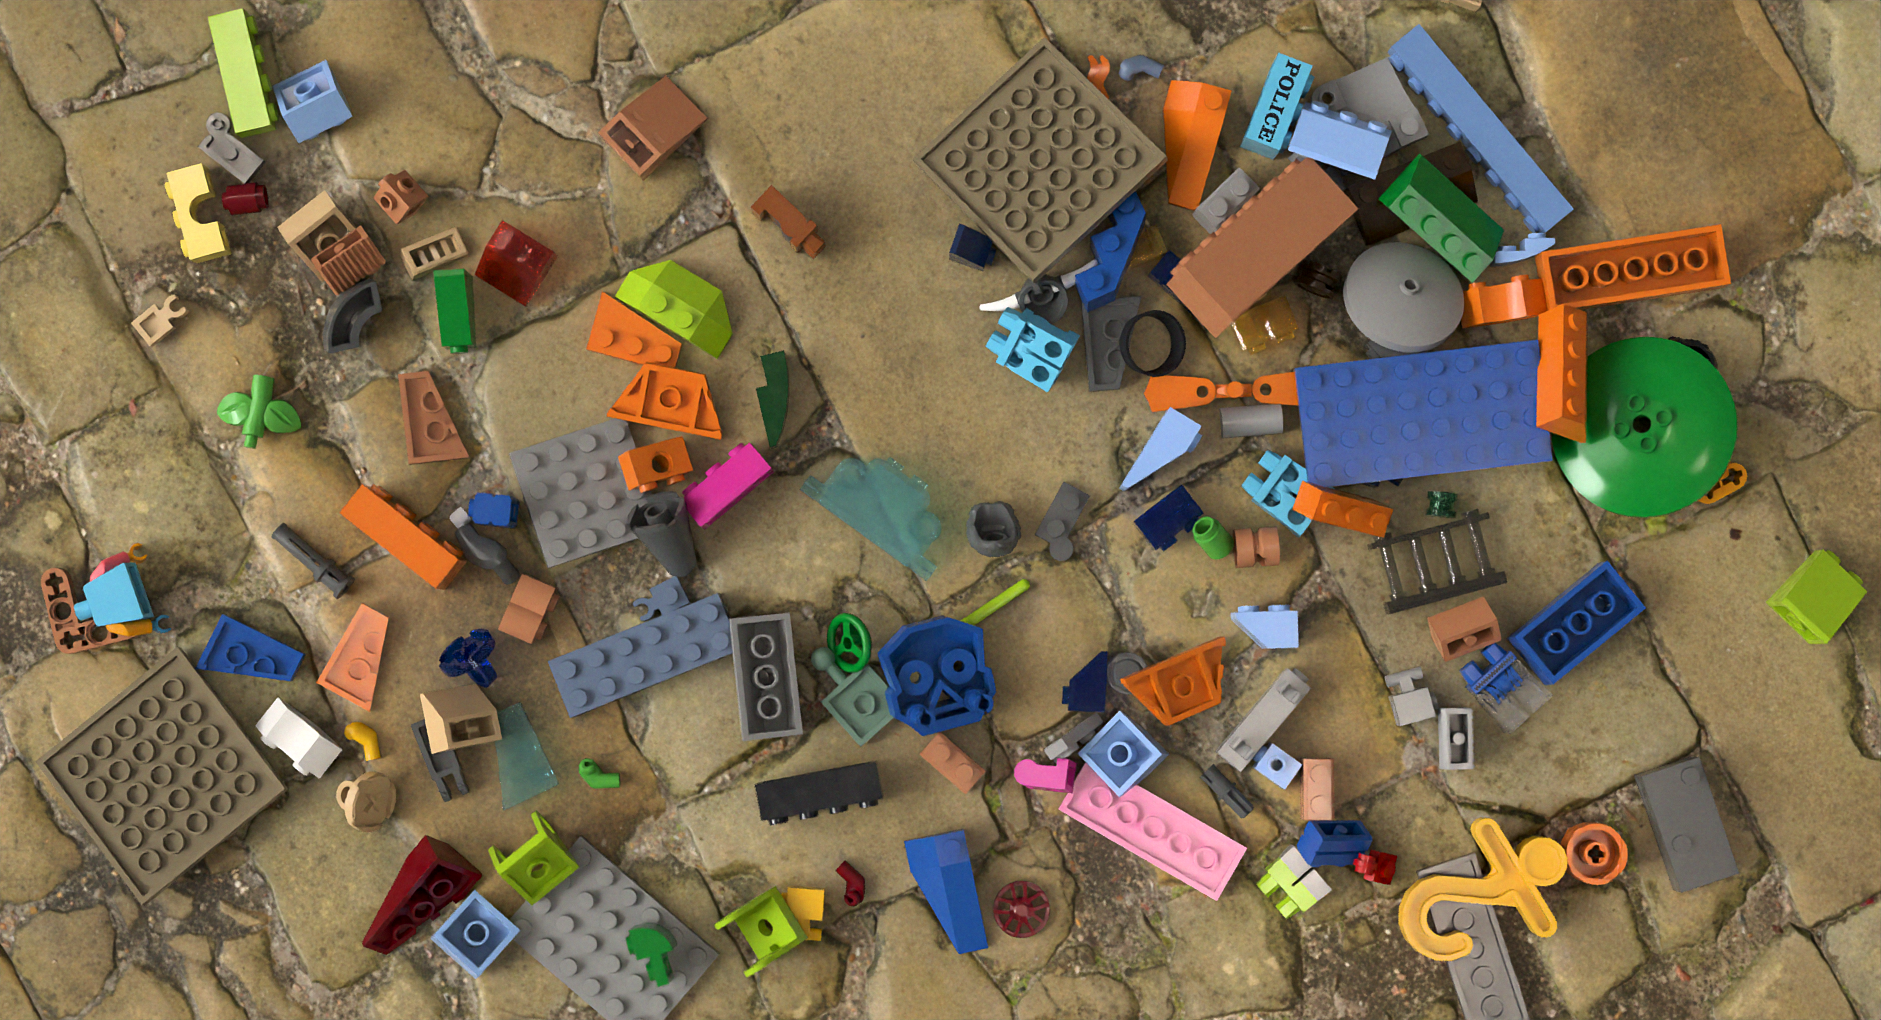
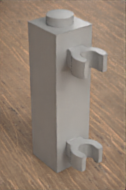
M1285 668L1215 752L1237 771L1241 772L1309 692L1311 687L1306 684L1309 679L1296 668L1293 671Z

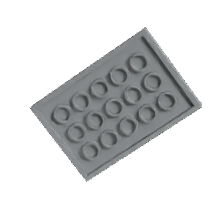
M580 836L569 849L579 868L533 906L527 901L521 905L509 919L520 930L513 940L606 1020H664L720 953L589 841ZM642 923L659 924L668 929L675 937L678 945L674 950L667 952L674 974V979L670 984L657 987L656 981H650L647 973L646 963H649V957L637 961L635 954L630 955L626 944V937L629 936V930L633 926Z

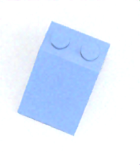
M1170 407L1163 415L1119 489L1126 491L1179 458L1186 451L1191 453L1203 436L1198 433L1201 425Z

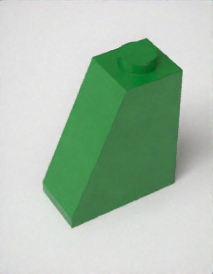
M465 269L433 270L441 345L445 349H450V354L468 353V348H476L473 276Z

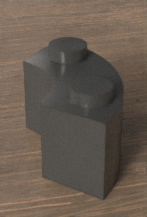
M369 278L354 284L344 291L332 304L323 330L324 350L329 354L359 347V334L363 324L372 315L382 311L375 280Z

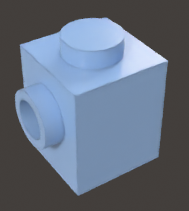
M1269 743L1267 747L1263 745L1252 758L1255 761L1252 768L1284 790L1302 766L1301 763L1273 743Z

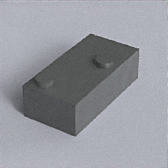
M1689 756L1634 775L1674 891L1683 893L1739 874L1700 757Z

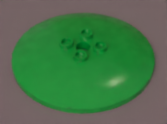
M1635 337L1608 344L1587 357L1586 442L1580 443L1552 432L1551 434L1557 461L1568 481L1582 496L1596 506L1618 515L1650 518L1669 515L1694 504L1718 483L1734 453L1738 423L1735 403L1730 389L1724 378L1710 361L1692 348L1669 339ZM1640 417H1647L1651 420V427L1645 433H1639L1634 430V422Z

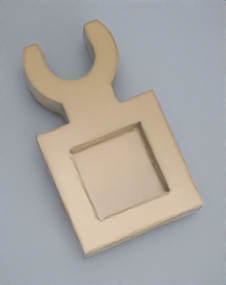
M176 295L169 296L165 300L162 309L153 304L131 322L149 346L154 347L176 329L171 323L174 318H183L189 312L186 307H182L177 312L173 311L172 305L179 299Z

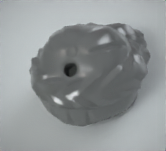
M998 501L993 504L989 502L980 503L971 507L969 518L966 522V535L971 547L987 557H1000L1011 553L1021 538V526L1014 515L1012 506Z

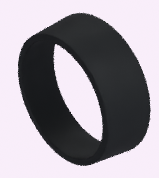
M1161 310L1147 311L1133 317L1124 326L1120 336V352L1126 364L1134 371L1152 377L1164 376L1174 371L1184 357L1186 349L1185 333L1179 321L1171 314ZM1145 316L1160 320L1168 329L1171 337V350L1167 360L1160 367L1150 371H1144L1139 368L1133 361L1129 351L1131 330L1135 323Z

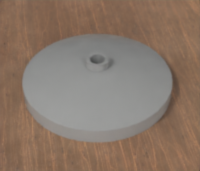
M1389 242L1371 247L1358 256L1345 278L1343 297L1351 320L1366 337L1391 350L1413 353L1433 349L1450 338L1463 315L1464 294L1456 274L1436 254L1417 245Z

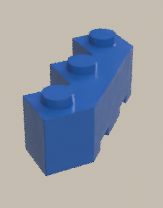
M1136 191L1108 216L1113 227L1090 237V249L1098 261V265L1075 275V287L1087 312L1111 303L1117 297L1123 277L1127 272L1135 247L1145 226L1146 212Z

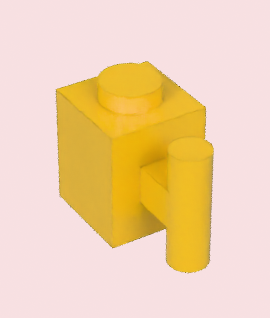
M788 886L787 893L782 892L781 895L808 937L805 940L821 941L822 929L810 928L811 920H823L825 888Z

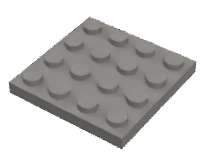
M615 418L509 453L548 569L639 539L629 527L627 522L628 514L635 505L638 504L639 507H642L648 503L646 498L651 496L652 493L651 491L640 493L639 488L631 491L628 490L618 456L636 447L626 420Z

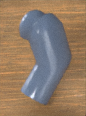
M1137 55L1125 59L1120 64L1119 76L1123 80L1131 81L1135 74L1145 72L1155 78H1159L1164 65L1144 55Z

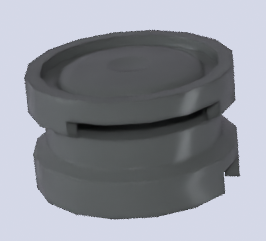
M1125 652L1117 654L1110 659L1106 666L1105 676L1107 683L1114 691L1130 695L1132 693L1121 683L1120 679L1148 666L1143 658L1135 653Z

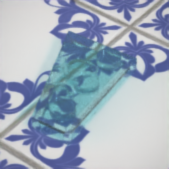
M521 702L497 713L502 740L495 741L499 764L503 811L559 785Z

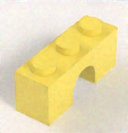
M200 163L167 172L169 181L165 182V188L169 199H174L176 211H173V218L177 228L182 229L184 239L180 243L184 256L189 257L195 263H201L230 255L231 250L224 225L218 221L200 224L196 216L197 208L202 201L216 197L209 168Z

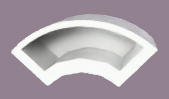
M277 697L255 725L262 734L260 739L272 749L279 747L294 760L292 765L306 776L310 772L320 778L342 751L341 747L322 729L279 697Z

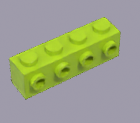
M243 8L208 16L235 134L245 138L277 130L275 121L279 120L278 111L275 103H270L268 92L272 91V86L268 74H263L261 63L265 62V57L261 45H256L254 34L258 33V27L254 16H250Z

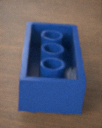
M1607 560L1596 564L1507 637V640L1544 685H1553L1646 607Z

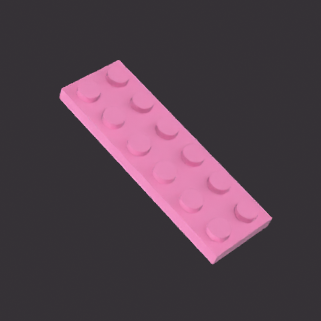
M1086 762L1074 780L1073 793H1067L1058 810L1216 901L1219 899L1247 849L1139 785L1134 786L1122 797H1119Z

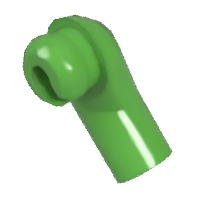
M585 758L580 762L579 774L591 788H620V773H604L591 758Z

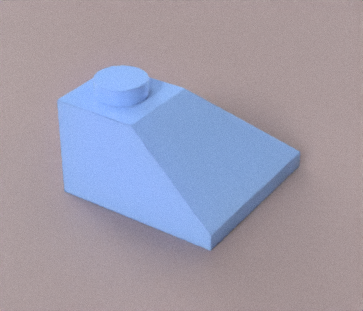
M1121 710L1077 753L1119 797H1122L1145 779L1169 755L1145 729Z

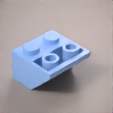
M1290 605L1268 606V611L1259 612V606L1238 607V612L1230 613L1231 620L1262 649L1299 647L1298 611H1290Z

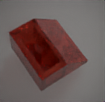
M502 220L485 247L475 276L527 307L558 256L549 248Z

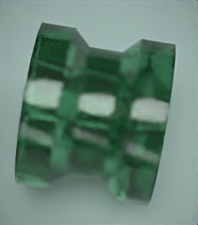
M1428 491L1427 498L1430 500V506L1426 509V516L1456 518V511L1453 508L1458 494Z

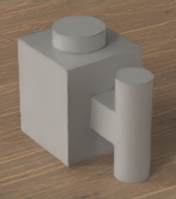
M1420 666L1385 676L1388 688L1399 685L1401 690L1399 694L1388 696L1396 726H1403L1436 717L1434 710L1438 709V703L1435 693L1433 691L1429 692L1428 687L1414 689L1412 681L1423 678Z

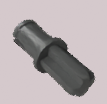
M1214 764L1200 777L1219 796L1217 799L1219 801L1223 799L1240 818H1245L1253 810L1254 806L1235 787L1236 783H1231Z

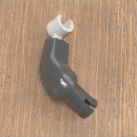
M461 507L450 515L451 522L457 528L455 536L465 558L469 562L484 569H493L506 585L518 579L519 570L507 559V550L504 546L494 540L481 537L473 525L468 524L472 519Z

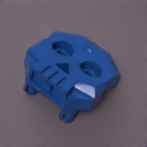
M944 615L903 625L877 653L889 685L885 691L890 715L909 725L922 736L979 722L983 714H985L984 712L989 713L993 708L992 698L996 693L992 669L985 666L983 629ZM960 660L962 667L960 670L955 671L953 665L956 661ZM913 672H918L919 674L916 682H911L910 680ZM941 692L950 698L938 702Z

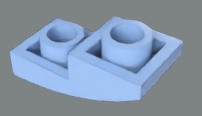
M1546 233L1528 234V238L1519 242V251H1516V246H1500L1498 251H1496L1493 261L1490 263V267L1511 265L1533 258L1554 245L1555 238H1546Z

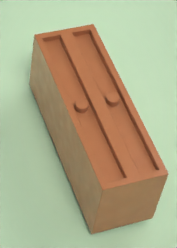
M1306 157L1300 162L1296 158L1283 170L1284 172L1278 177L1273 178L1257 196L1254 195L1242 206V209L1236 214L1231 215L1215 233L1212 232L1194 251L1189 252L1170 272L1173 277L1166 285L1215 338L1359 209L1314 159Z

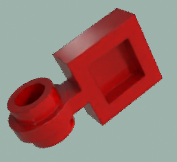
M1370 849L1369 855L1358 853V858H1354L1353 865H1356L1354 871L1363 873V879L1391 885L1392 877L1396 871L1397 855Z

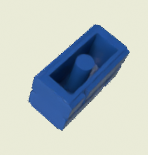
M477 493L475 499H470L468 516L473 517L474 523L479 525L515 529L518 523L520 502L517 498L508 495Z
M1361 820L1308 821L1304 829V835H1301L1297 843V849L1305 862L1312 867H1320L1321 865L1344 867L1346 865H1353L1354 858H1358V853L1365 854L1373 840Z

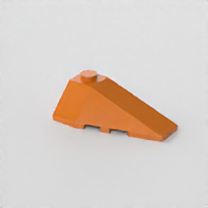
M1171 80L1163 108L1165 148L1168 158L1166 162L1168 204L1195 211L1199 206L1226 114L1231 90L1202 82Z

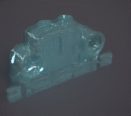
M891 457L887 461L880 458L873 459L867 466L855 458L844 459L838 464L825 484H822L811 475L800 488L802 492L925 581H928L937 566L923 557V555L939 537L941 523L935 514L926 511L930 505V495L926 491L928 487L926 482L916 475H913L911 479L901 472L904 467Z

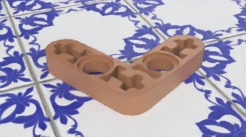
M50 568L43 573L41 587L54 641L61 652L66 654L79 653L140 636L128 637L117 634L118 638H115V633L108 631L105 640L96 641L92 635L93 628L96 626L94 620L82 623L75 614L74 604L77 603V598L70 574L61 568ZM55 573L57 577L63 578V582L59 584L60 593H67L68 597H58L53 600L52 595H58L56 586H50V581L54 579ZM62 602L68 603L71 607V614L65 620L60 619L56 614V608ZM85 627L86 640L75 641L72 649L70 645L64 644V639L68 638V632H70L71 636L83 635L82 628Z

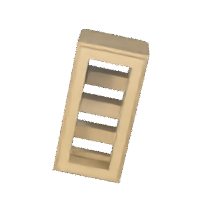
M457 227L401 248L400 251L401 259L412 281L469 255ZM448 238H451L456 249L454 253H451L446 243ZM438 243L445 255L441 258L435 248V245ZM428 248L433 259L432 262H428L423 250ZM417 254L422 266H416L413 255Z

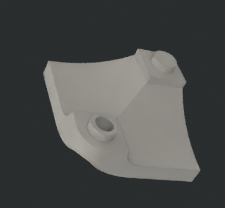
M1388 57L1342 78L1329 81L1317 87L1312 94L1311 102L1318 101L1324 103L1322 100L1324 94L1331 95L1332 103L1326 104L1331 111L1337 113L1348 111L1356 114L1358 120L1367 123L1370 120L1385 124L1387 126L1386 129L1392 132L1383 158L1419 142L1429 135L1417 107L1413 105L1405 92ZM1338 167V170L1342 177L1352 173L1351 171Z

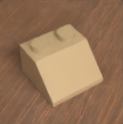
M325 190L277 227L288 245L322 282L325 280L312 263L311 258L356 229L355 225Z

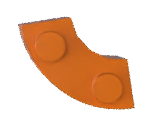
M1529 274L1511 277L1510 283L1487 286L1486 282L1468 284L1469 290L1463 291L1464 311L1461 324L1462 328H1472L1538 317L1539 314L1547 311L1542 279H1529Z

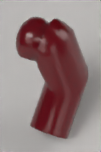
M845 860L835 871L846 881L844 901L847 905L853 907L860 904L865 897V878Z

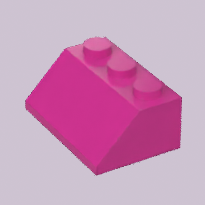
M750 442L746 446L743 443L737 445L728 453L731 458L723 465L717 462L705 472L707 478L698 485L695 481L682 491L687 511L704 530L774 473L773 469Z

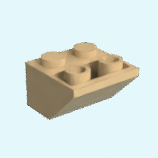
M477 684L420 694L432 754L502 740L497 710Z

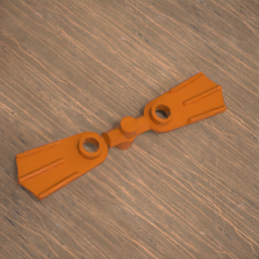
M1295 372L1261 376L1254 381L1253 385L1252 383L1241 384L1237 381L1229 384L1214 385L1212 381L1206 378L1170 375L1150 376L1144 392L1152 412L1167 411L1170 407L1182 409L1207 405L1214 400L1215 396L1216 398L1237 399L1239 397H1252V394L1260 403L1298 406ZM1266 384L1271 388L1269 395L1261 394V385ZM1203 386L1207 389L1206 397L1201 398L1197 395L1196 390L1198 387Z

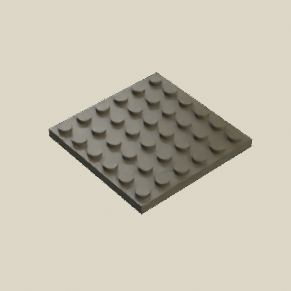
M1044 37L913 158V161L1035 284L1168 161V158Z
M176 647L36 761L42 772L141 905L148 904L288 790L272 766L199 670L195 669L196 666L180 647Z

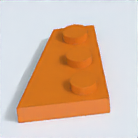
M602 291L586 349L640 365L649 362L676 368L682 344Z
M362 603L316 683L370 712L389 617Z

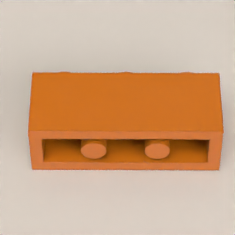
M1302 481L1293 506V510L1312 520L1384 538L1394 510L1371 498L1323 487L1306 481Z

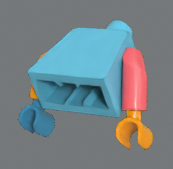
M135 543L128 553L123 551L99 563L90 575V582L83 586L87 600L74 604L75 614L80 621L93 617L97 627L105 626L111 633L128 637L151 634L152 630L161 634L171 630V628L163 630L158 626L160 619H166L169 616L160 615L153 621L149 619L154 617L136 566V564L143 563L148 554L142 557H136L133 554V551L140 549L142 544Z

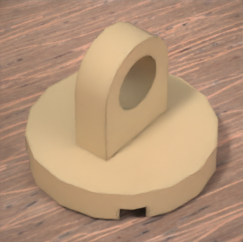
M370 771L362 774L356 780H347L338 786V804L345 810L348 824L354 829L368 833L379 830L383 826L381 823L384 819H389L393 813L396 803V789L394 784L390 783V778L387 775Z

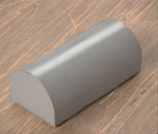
M1281 404L1219 408L1222 439L1283 433Z

